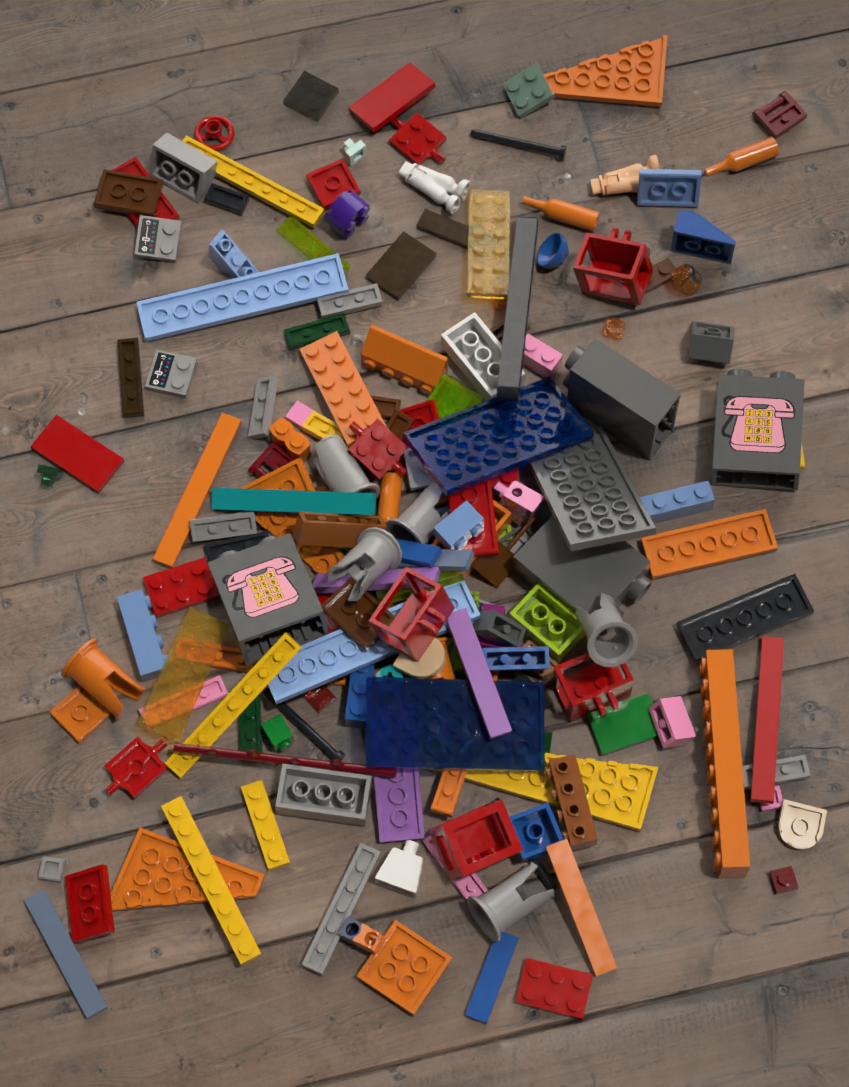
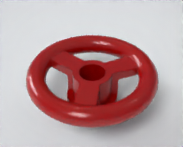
M219 115L203 118L198 122L194 131L196 141L215 151L228 147L233 141L235 134L232 123L227 118ZM221 123L227 126L229 131L228 137L222 135ZM205 125L206 132L200 134L202 127ZM212 138L218 139L222 143L210 145L203 140Z

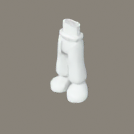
M407 161L398 173V175L405 178V182L425 193L437 204L446 205V211L450 214H454L459 209L461 201L466 199L471 187V181L467 179L460 181L457 185L451 176L416 163L411 164Z

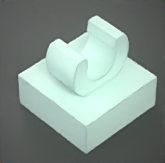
M349 138L343 143L346 146L344 148L345 160L350 167L366 156V145L361 140L354 143Z

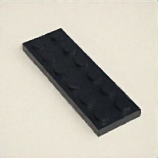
M792 574L682 619L676 623V626L694 662H698L701 658H704L706 650H726L812 615L814 609L796 574Z

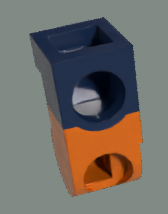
M349 916L338 932V935L345 943L360 947L372 954L378 952L385 940L382 934Z

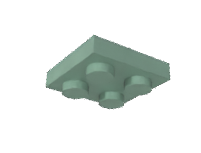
M537 63L503 83L520 118L525 117L556 98Z

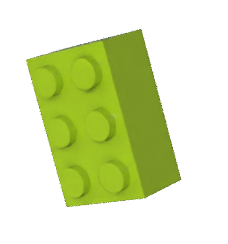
M540 583L509 613L510 619L527 628L525 636L528 639L532 638L539 646H549V655L558 663L585 636L575 613Z

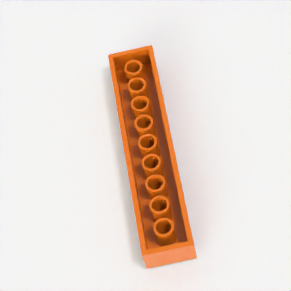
M733 649L706 650L704 658H701V665H699V678H703L700 695L701 699H705L704 707H702V719L706 720V728L703 731L704 742L708 741L707 749L705 750V761L710 763L709 771H707V784H711L708 802L709 806H713L712 814H710V827L715 829L714 836H712V850H716L715 858H713L714 872H718V879L746 878L750 869Z

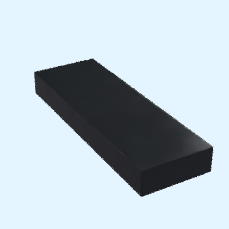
M268 531L204 544L208 562L216 560L224 552L231 550L239 552L258 545L261 540L269 537Z

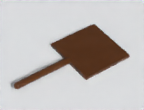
M532 517L507 547L497 539L499 555L478 557L473 563L472 567L496 588L512 571L514 554L510 551L511 548L535 521V517Z

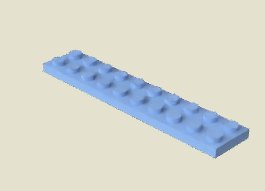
M337 253L138 301L137 306L145 340L148 342L317 301V299L346 293L349 290L340 256Z
M463 578L443 586L455 607L453 612L466 608L471 622L481 618ZM405 602L387 610L396 617ZM447 622L444 623L436 637L450 631ZM339 629L301 645L302 648L274 677L268 686L276 704H279L399 652L382 643L380 639L366 651L346 632Z

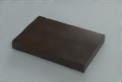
M403 231L366 274V279L374 284H378V287L399 301L436 258V253Z

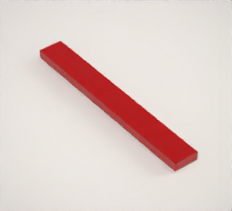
M762 636L750 802L773 804L784 638Z

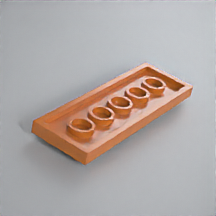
M337 331L299 349L349 448L357 437L348 428L353 421L363 430L369 427L377 418L385 425Z
M766 509L643 537L640 540L645 557L651 561L649 571L652 580L770 553L778 549Z

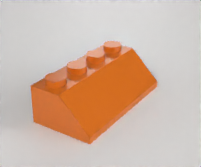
M371 324L361 352V363L370 370L376 369L382 372L388 378L394 377L401 380L406 386L419 388L424 394L437 396L448 376V358Z

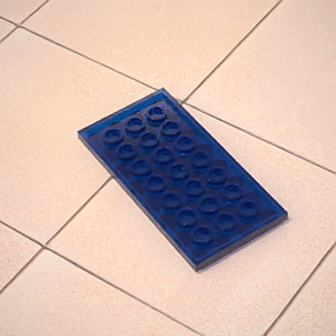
M550 377L521 387L519 401L497 400V397L403 433L404 441L446 496L594 438L593 429Z
M366 677L365 768L544 772V682L494 681L512 732L490 740L468 680Z

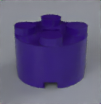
M349 189V192L344 191L336 198L330 206L332 208L331 213L328 214L326 212L323 220L342 237L345 236L348 239L354 234V227L359 223L362 225L369 218L367 213L370 208L363 199Z

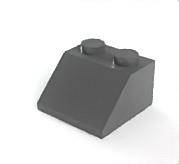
M693 321L688 358H692L696 362L707 360L713 361L717 365L730 364L734 342V327Z

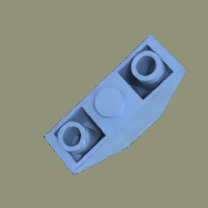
M220 230L209 244V258L220 271L231 278L258 273L259 271L224 230Z

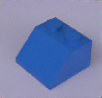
M548 802L510 816V820L523 848V851L520 852L522 860L548 857L545 847L564 840Z

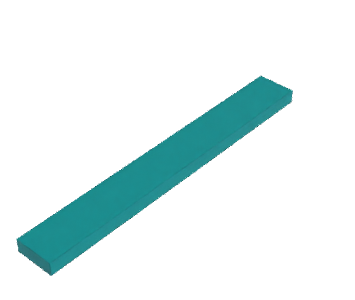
M212 488V509L375 515L376 493Z

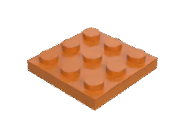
M395 920L384 935L385 940L378 952L371 954L357 974V978L414 1016L452 961V957Z

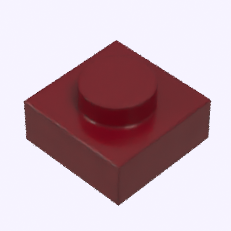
M792 866L770 871L769 875L776 895L798 889Z

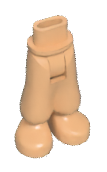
M650 156L646 166L637 163L599 175L596 179H591L590 185L593 195L602 193V196L627 192L637 193L639 169H659L657 156Z

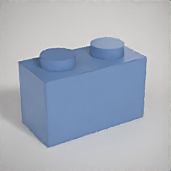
M466 500L434 527V536L446 549L461 550L467 544V540L472 536L477 537L483 531L484 518Z

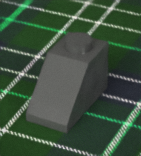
M496 610L479 611L481 618L475 620L473 625L477 635L495 643L510 647H521L527 628Z

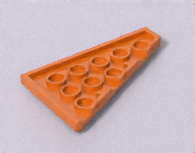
M662 35V38L650 42L647 40L639 45L620 49V52L611 55L605 54L599 58L589 59L578 63V66L569 69L562 68L557 72L544 74L556 98L661 107L668 35Z
M297 458L239 488L315 491L301 458ZM254 511L255 521L265 529H268L273 535L281 537L290 533L301 559L308 563L317 573H328L330 568L335 566L344 557L340 547L327 549L322 546L307 548L298 545L294 537L298 512Z
M140 827L111 891L112 911L209 902L179 842ZM212 855L234 900L257 898L265 879L264 874Z

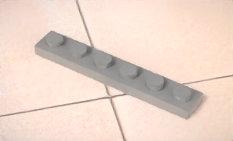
M363 843L359 844L302 962V967L323 976L341 939L338 932L347 917L352 916L381 855V851Z

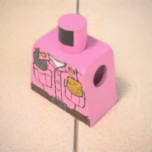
M513 481L509 488L498 482L492 490V493L501 498L499 504L512 512V520L521 528L532 517L536 516L544 499V496L518 481Z

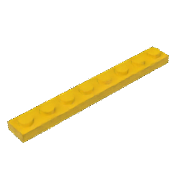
M187 135L183 139V142L218 161L215 176L314 228L325 213L324 208Z
M285 632L182 744H199L200 746L210 747L299 652L302 646ZM174 752L165 764L182 778L202 755L196 756L195 754Z
M182 796L162 805L161 808L240 965L242 966L262 956Z

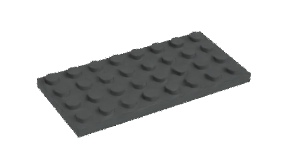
M602 426L520 441V449L570 551L656 535V527Z

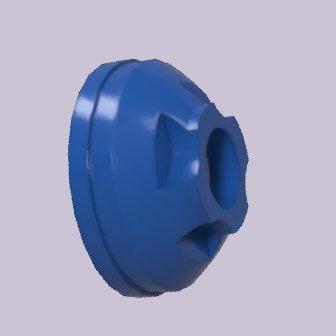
M557 232L548 236L538 251V265L545 269L562 265L569 254L566 238Z

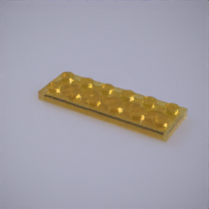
M469 189L467 297L507 299L510 263V191Z
M191 606L188 608L137 723L138 727L173 743H179L229 628V624Z

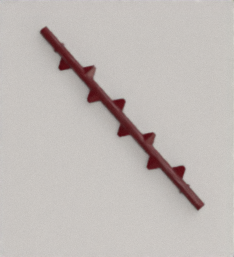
M174 743L173 749L174 752L195 754L196 756L206 755L266 762L273 766L290 764L352 772L354 774H369L371 776L378 775L396 778L397 775L396 768L379 767L374 764L370 766L344 763L338 759L327 761L258 753L254 749L241 751Z

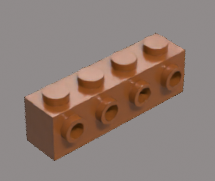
M298 512L294 537L298 545L307 548L322 546L327 549L342 547L352 550L357 545V539L362 531L371 527L386 530L387 526L381 516Z
M572 754L550 759L545 771L548 781L552 780L554 789H551L553 802H558L559 810H556L559 824L563 823L564 825L563 839L568 840L572 851L597 845L598 838L576 755Z

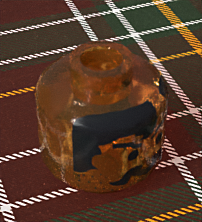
M684 264L674 270L671 282L683 295H690L700 289L702 277L694 267Z

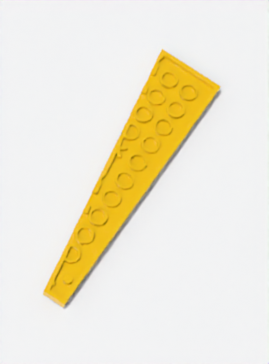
M416 737L418 766L442 774L453 741L444 742L437 739ZM476 744L465 781L545 804L548 802L549 805L559 808L558 802H553L551 789H554L552 780L548 781L545 768L548 767L550 759L567 755L559 756L551 753L503 747L492 748ZM576 758L592 818L641 831L658 767L631 763L630 765L621 764L615 761H596L591 758Z

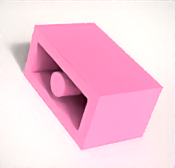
M527 334L523 365L551 381L562 366L563 354Z
M681 696L659 699L648 708L663 749L684 746L696 737Z

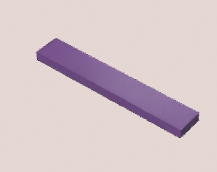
M439 567L410 568L435 582H438L441 574ZM404 569L387 570L367 591L390 590ZM328 573L317 574L312 585L316 594L335 593L351 577L347 573L341 578L328 582ZM405 581V583L402 585V587H401L400 589H408V588H409V586L407 585L406 581ZM420 582L421 585L423 586V588L430 587V586H428V585H426V584Z
M464 608L452 612L446 622L489 738L491 740L512 732L468 611Z

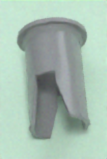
M339 435L327 436L315 444L319 458H313L312 460L330 492L376 493V499L380 494L379 485L370 483L357 460L348 451V447Z
M438 478L433 479L427 488L397 519L391 518L385 523L387 526L386 531L393 535L395 539L427 544L434 537V527L450 514V505L448 504L437 511L433 508L439 501L446 482Z
M378 527L365 529L360 533L357 545L335 566L330 568L327 574L328 582L341 578L348 573L357 582L351 591L348 601L356 602L362 598L363 594L387 570L396 569L402 561V551L399 543L393 535Z
M601 592V609L595 610L589 615L587 611L577 606L575 616L588 639L587 650L590 658L601 666L615 667L624 664L633 656L637 650L638 638L636 631L630 624L623 621L614 599L610 595ZM614 627L616 635L604 641L600 633L605 629Z
M529 862L527 866L480 897H468L467 904L474 920L483 933L493 942L500 940L502 931L550 899H554L553 889L530 896L524 901L515 890L538 868L533 862Z

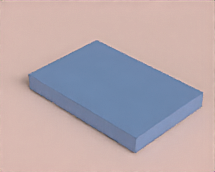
M639 169L637 205L698 207L701 170Z

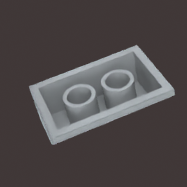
M165 133L153 144L148 174L152 178L163 179L164 184L200 203L215 177L218 161L169 133Z

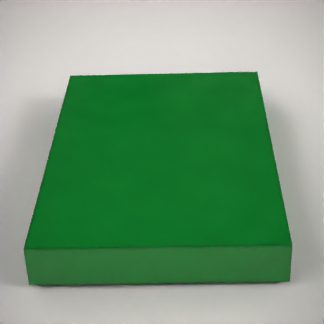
M649 693L618 703L619 709L615 711L611 706L606 707V715L601 716L598 710L586 715L601 756L659 737L648 709L653 705Z

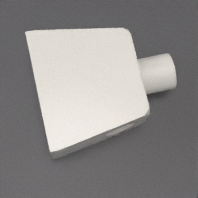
M407 840L403 850L392 848L375 877V884L416 898L423 867V858L416 855L419 844Z

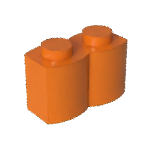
M279 418L269 427L272 442L293 458H301L304 462L311 456L309 440L302 433L295 431L289 421Z

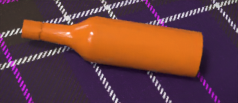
M769 137L730 152L722 162L704 169V173L708 177L724 170L737 172L779 155L777 142L773 137Z
M524 196L522 201L523 205L541 210L549 219L593 232L599 219L600 212L557 199L540 201Z
M385 473L381 479L377 516H381L385 523L391 518L397 519L399 517L403 477L398 473Z

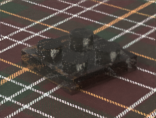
M304 70L284 98L283 104L318 122L339 93V88Z

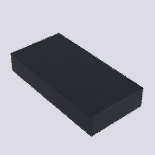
M211 183L204 198V203L242 216L250 197Z

